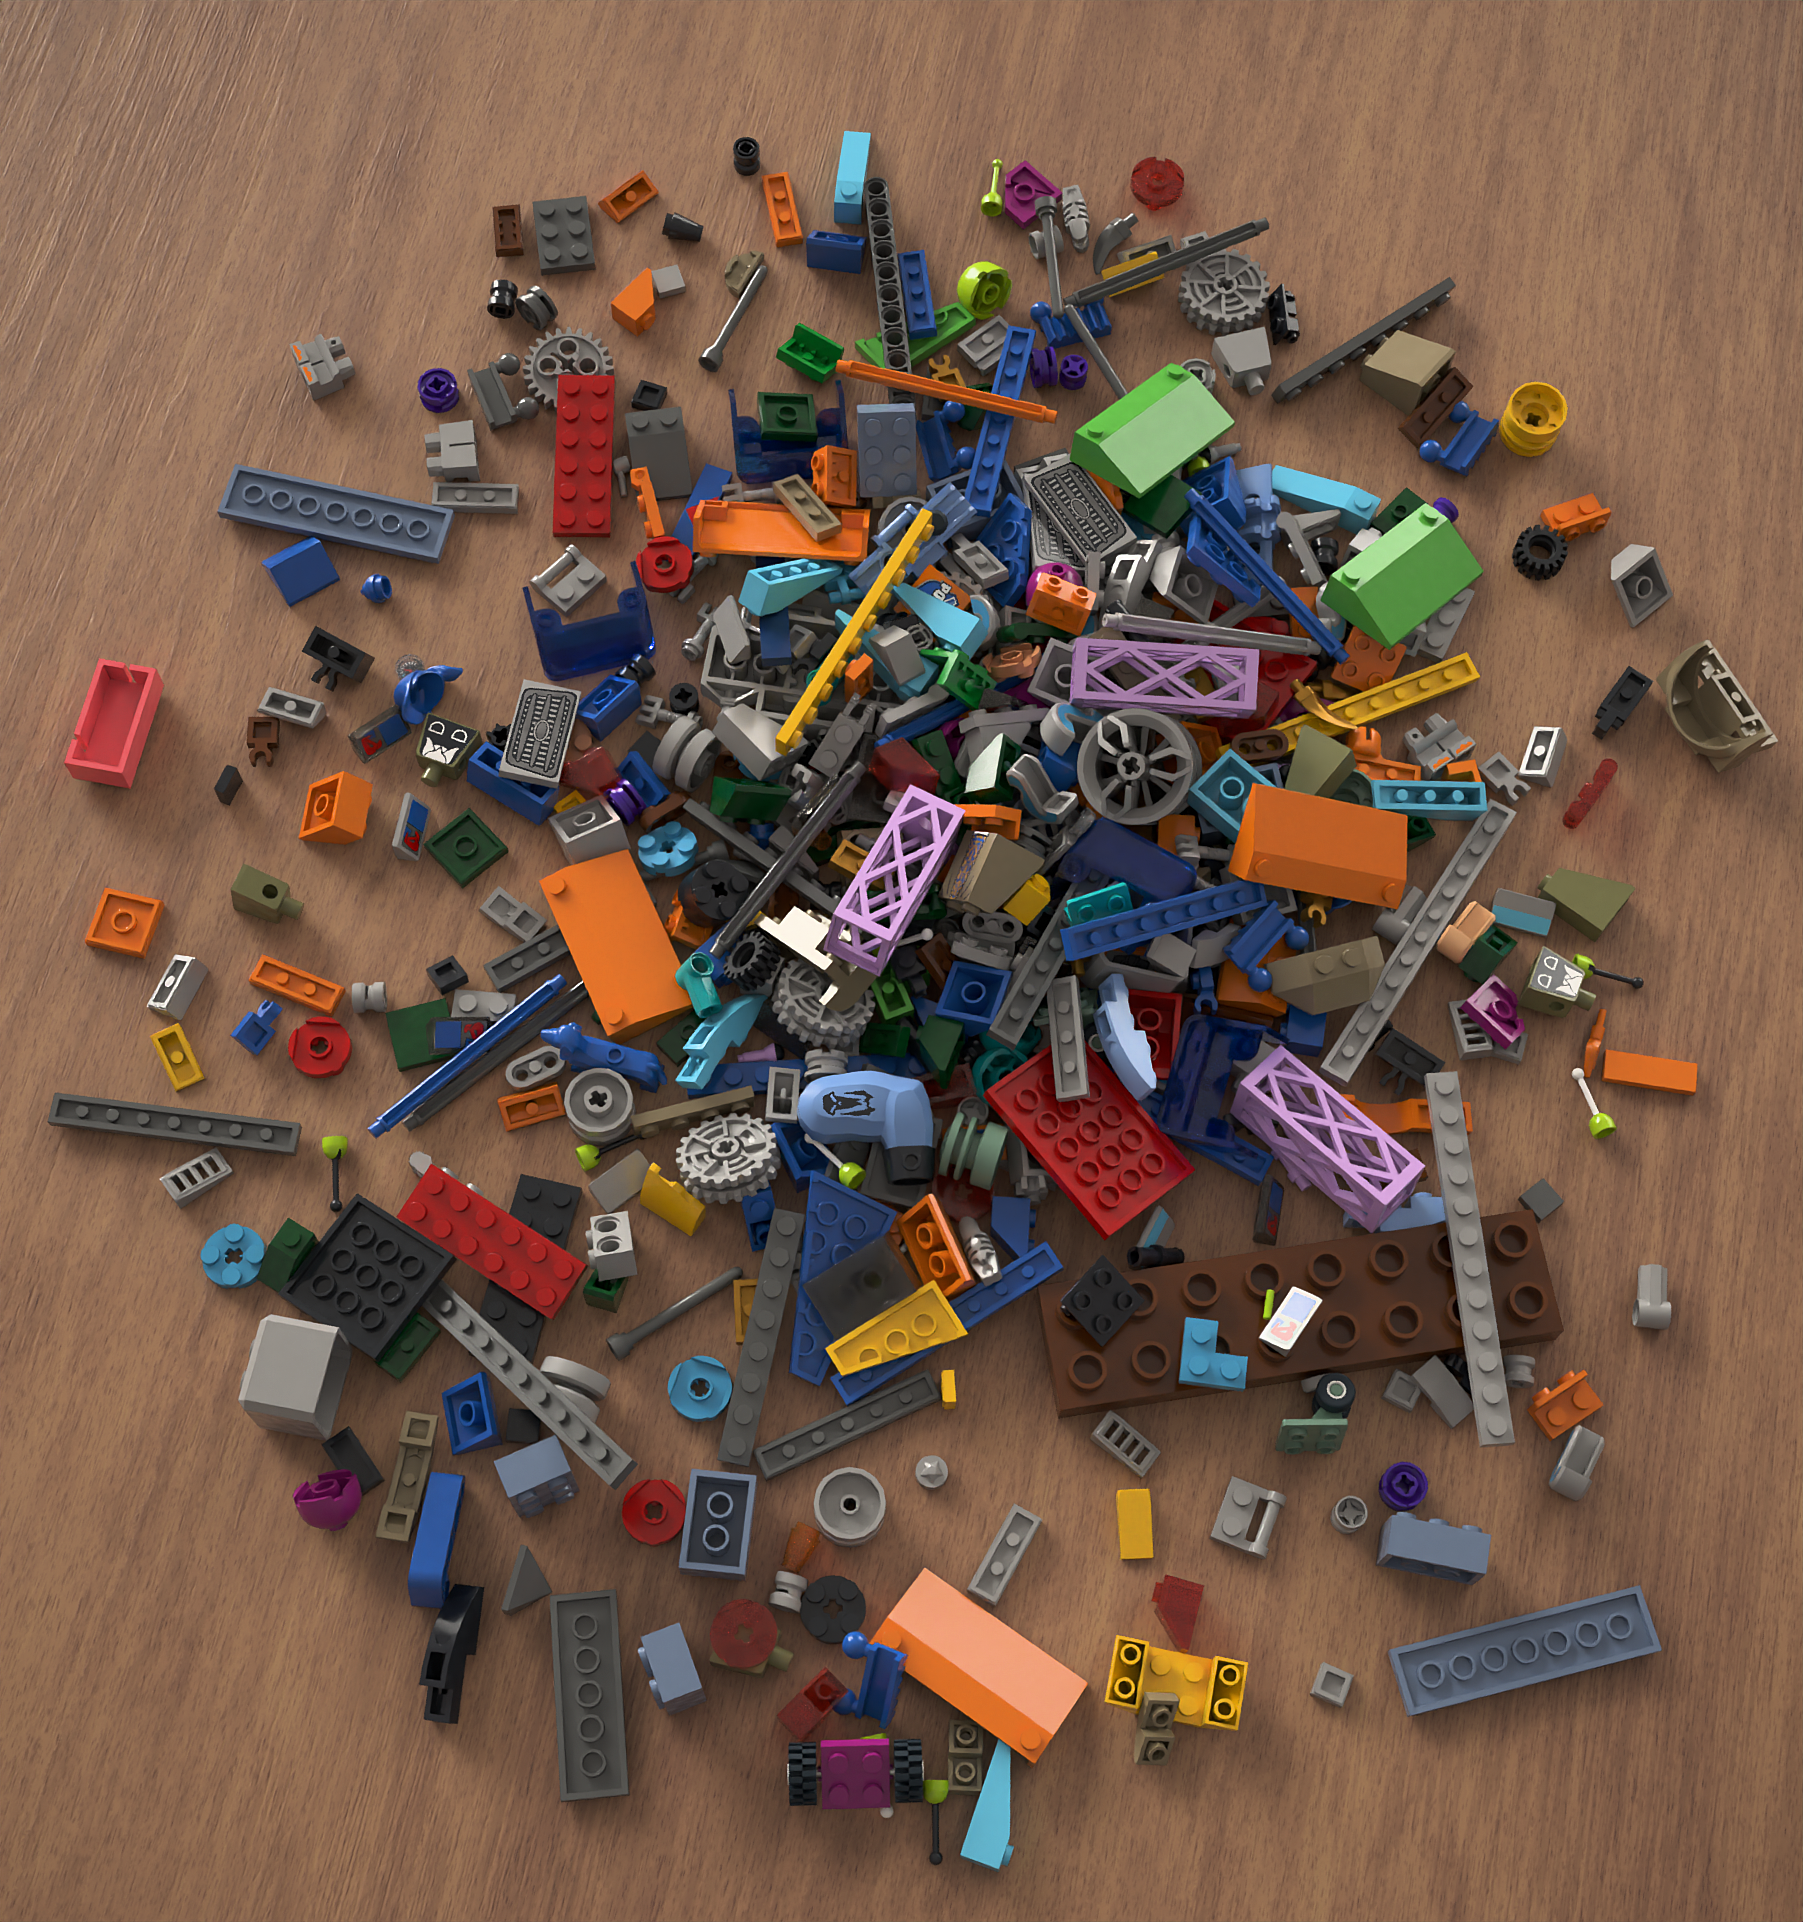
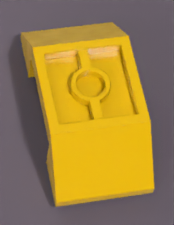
M1116 1635L1104 1703L1139 1715L1144 1692L1175 1693L1180 1702L1173 1720L1174 1723L1198 1728L1238 1731L1248 1662L1215 1656L1213 1659L1151 1647L1148 1641Z

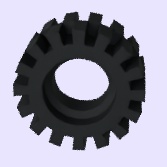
M1535 525L1533 530L1530 526L1526 528L1525 532L1522 531L1512 553V558H1515L1514 566L1520 565L1518 569L1520 574L1526 571V578L1530 579L1532 575H1535V580L1540 581L1542 575L1545 580L1550 579L1551 575L1553 577L1557 575L1567 557L1568 551L1566 550L1568 545L1563 543L1565 539L1563 535L1557 537L1559 531L1555 528L1550 532L1548 531L1550 526L1545 525L1543 530H1541L1540 525ZM1532 546L1543 547L1550 553V558H1536L1530 553V548Z
M754 931L750 933V936L748 934L743 935L742 941L738 939L735 942L737 946L730 948L729 952L731 955L725 957L727 963L723 965L725 976L745 991H750V989L752 991L757 990V985L762 987L765 984L764 980H770L772 977L770 973L772 971L776 972L778 967L775 964L780 962L779 955L781 952L778 949L779 947L760 932L756 933Z

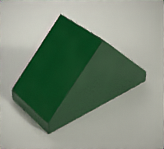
M595 1269L583 1289L586 1304L617 1313L629 1276L599 1281L598 1271Z

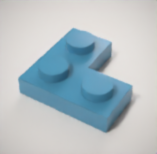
M1186 1317L1184 1321L1179 1383L1243 1392L1245 1390L1248 1357L1215 1353L1218 1321Z

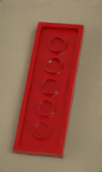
M558 375L553 537H611L615 376Z
M430 1164L396 1216V1218L551 1320L556 1318L588 1268L587 1264L433 1164Z

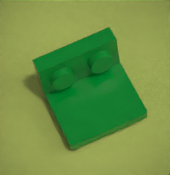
M934 647L933 650L921 649L919 655L939 665L938 669L941 671V674L936 683L970 710L985 709L997 683L987 675V669L970 662L969 656L960 650L954 649L952 652H947L938 647Z

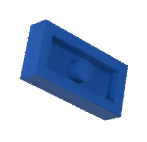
M637 751L629 752L614 772L620 780H627L636 789L646 807L651 805L658 806L671 794Z

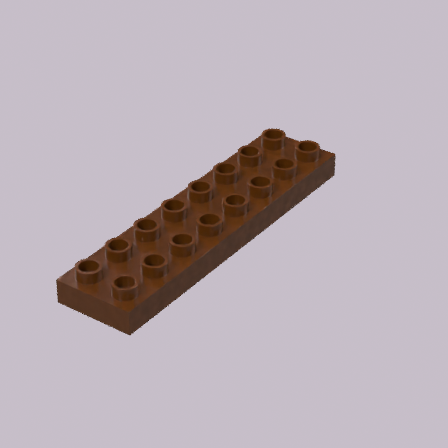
M1533 1209L1480 1217L1500 1349L1556 1340L1564 1329ZM1446 1222L1122 1272L1120 1274L1145 1301L1103 1347L1095 1341L1072 1314L1067 1316L1060 1309L1062 1306L1060 1300L1079 1279L1038 1285L1035 1294L1058 1419L1110 1411V1409H1123L1234 1391L1179 1383L1184 1321L1186 1317L1218 1321L1215 1353L1248 1357L1245 1389L1300 1381L1328 1373L1344 1374L1430 1360L1434 1355L1438 1358L1449 1357L1451 1353L1455 1355L1466 1354ZM1294 1286L1319 1297L1323 1301L1285 1357L1258 1338L1270 1322V1320L1263 1319L1267 1290L1275 1291L1272 1319Z

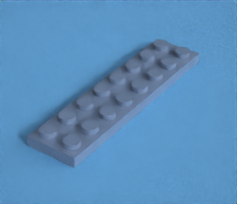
M239 464L234 465L217 511L219 517L304 536H313L318 539L436 564L440 562L455 517L454 510Z
M1639 1585L1397 1647L1387 1652L1407 1717L1650 1655L1662 1651Z

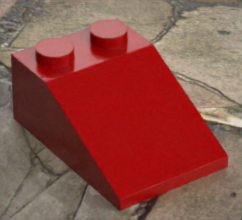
M1128 989L1130 1013L1134 1017L1133 1028L1134 1030L1145 1031L1147 1042L1151 1048L1152 1068L1158 1080L1176 1081L1182 994Z

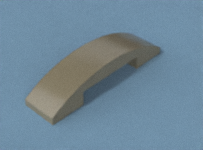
M406 1411L399 1438L400 1449L387 1502L382 1507L376 1538L409 1543L422 1504L432 1462L439 1417L436 1415Z

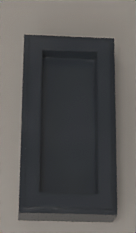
M349 1426L321 1444L337 1470L348 1469L351 1470L352 1475L354 1473L357 1475L362 1496L385 1481Z

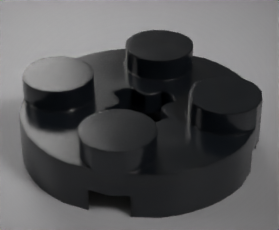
M831 1575L819 1578L807 1587L801 1599L800 1616L802 1624L813 1637L822 1643H842L848 1633L858 1632L865 1621L866 1603L864 1596L855 1582L844 1577ZM830 1601H836V1605L843 1608V1611L837 1613V1618L831 1619L830 1614L823 1611L824 1607L829 1606Z

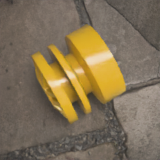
M1542 382L1525 383L1517 388L1510 397L1506 410L1500 420L1499 433L1505 446L1517 455L1526 457L1539 456L1550 450L1567 416L1568 407L1563 395L1558 389Z

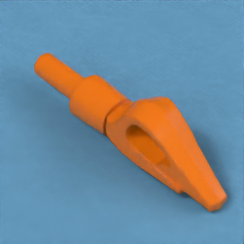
M1599 1009L1596 1024L1591 1028L1590 1038L1586 1045L1584 1061L1585 1078H1590L1599 1056L1601 1042L1605 1033V1028L1603 1027L1607 1013L1605 1009Z

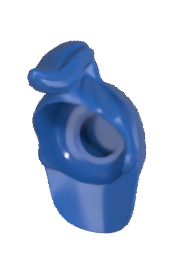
M437 665L424 671L417 670L406 675L397 684L393 696L395 705L402 711L404 721L412 725L422 723L428 712L431 713L432 709L442 699L445 681L452 682L463 673V669Z

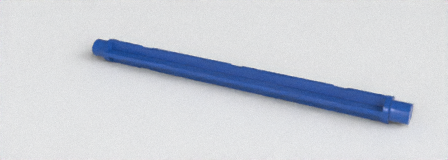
M1194 488L1190 489L1184 495V498L1191 504V509L1199 515L1331 658L1334 657L1340 665L1343 664L1350 657L1343 648L1344 645L1340 643L1203 495H1199Z
M1017 675L996 683L989 699L1026 681L1028 678H1018ZM955 698L898 729L883 735L882 739L874 743L875 750L879 754H883L888 750L893 751L919 735L927 733L970 709Z
M558 974L552 980L545 981V984L385 1113L378 1116L376 1121L367 1128L372 1136L377 1139L385 1131L388 1133L392 1127L554 996L560 994L559 991L567 985L563 976Z

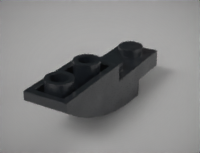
M455 1584L438 1614L426 1648L419 1685L428 1686L424 1720L458 1724L467 1655H476L484 1587Z

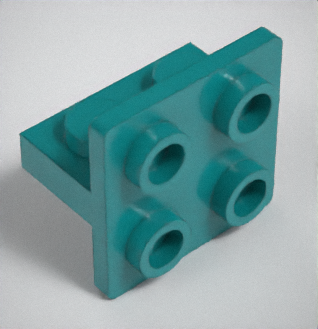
M1124 882L1068 900L1067 907L1064 908L1066 919L1071 927L1133 910L1128 886Z

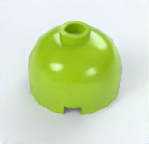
M988 261L972 264L963 272L958 281L957 295L960 304L975 318L981 320L991 318L994 314L989 312L996 307L1002 309L1010 296L1012 280L1008 278L1009 273L1002 267Z

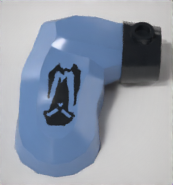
M858 1071L820 1077L807 1084L798 1099L797 1116L801 1128L812 1140L823 1144L846 1141L882 1142L885 1148L882 1154L888 1184L893 1186H918L933 1182L936 1151L932 1147L933 1120L929 1098L922 1082L882 1072Z

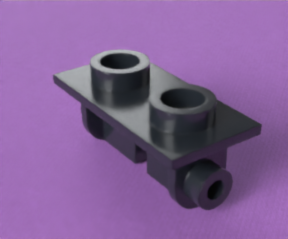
M1281 284L1267 300L1273 345H1277L1281 339H1286L1288 343H1295L1300 336L1298 319L1291 318L1297 315L1295 296L1291 291H1285L1284 284Z

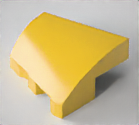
M653 1162L643 1182L640 1204L689 1236H692L706 1217V1206L689 1194L677 1181L669 1182L659 1175L661 1168Z

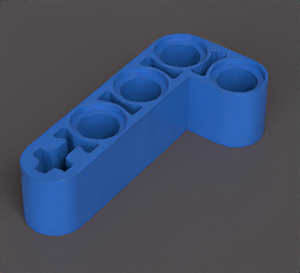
M431 1472L408 1575V1591L412 1606L441 1609L449 1595L450 1580L448 1570L464 1498L465 1475Z

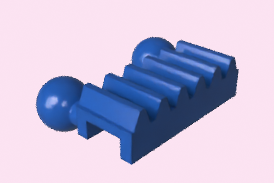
M1104 297L1084 305L1085 309L1082 311L1080 308H1076L1094 339L1111 335L1112 327L1103 306ZM1043 301L1036 302L1031 307L1030 316L1034 322L1040 324V330L1044 332L1047 339V347L1053 346L1056 349L1083 342L1065 313L1060 319H1056L1054 316L1051 318L1052 309L1048 303Z
M947 401L943 406V410L933 412L935 417L924 423L917 420L916 431L929 479L934 483L961 471V468L971 469L976 450L969 446L960 448L956 455L954 453L956 448L952 445L954 440L949 435L951 430L947 424L949 423L948 420L951 422L961 420L965 414V407L963 404Z
M1461 401L1454 406L1453 411L1448 417L1455 423L1466 422L1446 450H1442L1441 445L1437 441L1427 440L1420 446L1419 453L1424 461L1435 462L1438 460L1443 467L1467 477L1470 468L1473 469L1475 460H1479L1481 452H1485L1486 445H1490L1492 436H1496L1499 420L1494 418L1492 422L1482 419L1479 417L1478 411H1470L1468 404Z
M1276 900L1268 901L1267 906L1260 907L1261 910L1252 915L1254 918L1245 923L1246 926L1238 931L1239 934L1230 940L1231 943L1223 948L1224 953L1243 974L1246 973L1248 975V984L1256 992H1264L1272 985L1270 972L1264 968H1257L1256 965L1284 933L1287 946L1293 950H1301L1309 942L1307 930L1301 926H1294V921L1291 918L1286 919L1276 908L1278 906Z
M850 1632L844 1637L842 1642V1649L845 1655L851 1659L867 1657L859 1699L857 1700L852 1690L839 1688L831 1696V1707L839 1715L854 1713L855 1717L859 1719L864 1714L880 1721V1728L886 1729L896 1713L894 1708L898 1703L896 1699L900 1692L898 1687L903 1680V1677H901L905 1670L903 1664L908 1655L878 1642H875L873 1645L869 1644L867 1637L863 1633Z

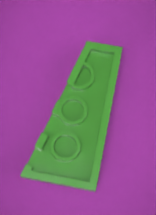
M959 302L950 304L934 311L937 336L910 340L906 321L911 368L976 325L975 317ZM881 332L876 333L875 338L867 341L864 338L855 341V349L871 365L885 368Z

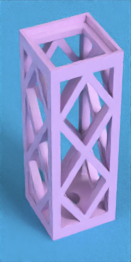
M1076 638L1072 651L1069 704L1078 708L1106 710L1141 708L1157 713L1248 719L1256 710L1259 649ZM1088 656L1101 657L1087 665ZM1134 659H1137V660L1141 661V662L1144 663L1146 666H1148L1149 668H1151L1152 670H1154L1155 672H1157L1158 675L1154 674L1153 672H1151L1150 670H1148L1146 667H1144L1143 665H1141L1140 663H1138V662H1137L1136 660H1134ZM1123 661L1148 678V680L1124 691L1100 673ZM1155 661L1181 663L1166 670ZM1212 664L1218 665L1219 667L1230 673L1232 676L1237 678V680H1233ZM1201 666L1227 685L1203 696L1178 677ZM1091 677H1092L1093 679H1095L1096 681H1098L1099 683H1101L1102 685H1104L1106 688H1108L1109 690H1111V691L1114 692V693H1111L1110 691H1108L1107 689H1105L1104 687H1102L1100 684H1098L1097 682H1095L1094 680H1092ZM1169 682H1171L1172 684H1174L1175 686H1177L1178 688H1180L1182 691H1184L1185 693H1187L1188 695H1190V696L1193 697V698L1187 697V696L1184 695L1182 692H1180L1179 690H1177L1176 688H1174L1172 685H1170ZM1086 685L1096 692L1086 691ZM1161 687L1174 697L1146 694ZM1238 692L1237 701L1223 700Z
M910 784L833 913L823 950L880 977L952 851L966 810ZM902 832L914 839L901 844L900 834ZM917 847L920 848L919 850L903 857V853H906ZM895 857V861L890 863L889 860ZM921 859L923 868L919 877L907 882L905 866ZM897 870L899 886L893 888L891 873ZM884 877L886 892L868 900L867 890L872 881ZM901 896V900L895 902V898ZM887 902L888 906L870 914V909ZM889 916V929L875 923ZM848 923L852 946L838 940ZM858 928L877 938L860 945ZM880 947L877 958L867 954V952Z
M1282 1045L1275 1049L1239 1084L1230 1113L1370 1233H1373L1412 1194L1425 1165ZM1299 1085L1314 1090L1319 1106L1310 1103ZM1271 1091L1273 1098L1266 1096V1094ZM1282 1095H1284L1289 1101L1283 1100ZM1342 1111H1344V1112H1345L1348 1116H1350L1353 1120L1347 1118ZM1271 1119L1281 1124L1290 1139L1277 1136ZM1300 1124L1307 1125L1308 1131ZM1317 1128L1324 1129L1330 1134L1335 1150L1326 1147L1322 1143ZM1361 1138L1376 1141L1382 1159L1373 1156ZM1333 1172L1342 1175L1353 1192L1339 1189ZM1363 1177L1369 1178L1370 1183ZM1379 1181L1387 1182L1389 1185L1382 1190Z

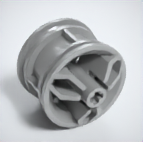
M1130 708L1107 715L1091 728L1079 750L1077 774L1084 796L1090 805L1101 815L1122 824L1149 826L1156 825L1158 820L1167 815H1179L1189 806L1187 803L1189 789L1202 777V758L1195 739L1178 721L1155 711ZM1142 728L1139 754L1135 729ZM1156 731H1158L1165 739L1155 748ZM1122 736L1123 746L1128 748L1130 752H1124L1114 742ZM1176 757L1177 773L1173 774L1162 771L1161 762ZM1105 763L1117 764L1119 774L1105 778ZM1152 782L1167 792L1160 801L1156 787L1151 786ZM1142 783L1146 807L1138 808L1140 784ZM1126 786L1124 803H1122L1116 796Z

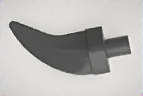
M1131 213L1123 220L1116 217L1100 234L1093 253V267L1096 275L1100 274L1109 252L1120 242L1132 235L1130 228L1139 222L1134 213Z

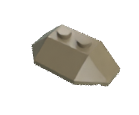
M1378 936L1264 964L1265 969L1272 976L1271 994L1311 1016L1370 1001L1385 966Z

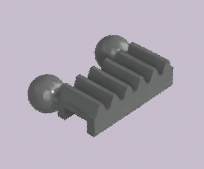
M512 353L503 354L496 363L494 361L489 362V368L475 373L473 369L467 370L471 386H473L474 393L488 422L490 431L517 422L519 417L526 420L534 419L539 413V405L531 397L522 398L516 407H513L499 374L503 373L504 375L511 376L519 371L520 360Z

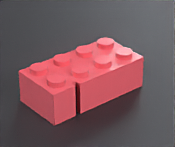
M99 658L74 732L77 740L72 739L64 761L73 778L131 789L164 687L157 669L130 664L128 670L125 663Z

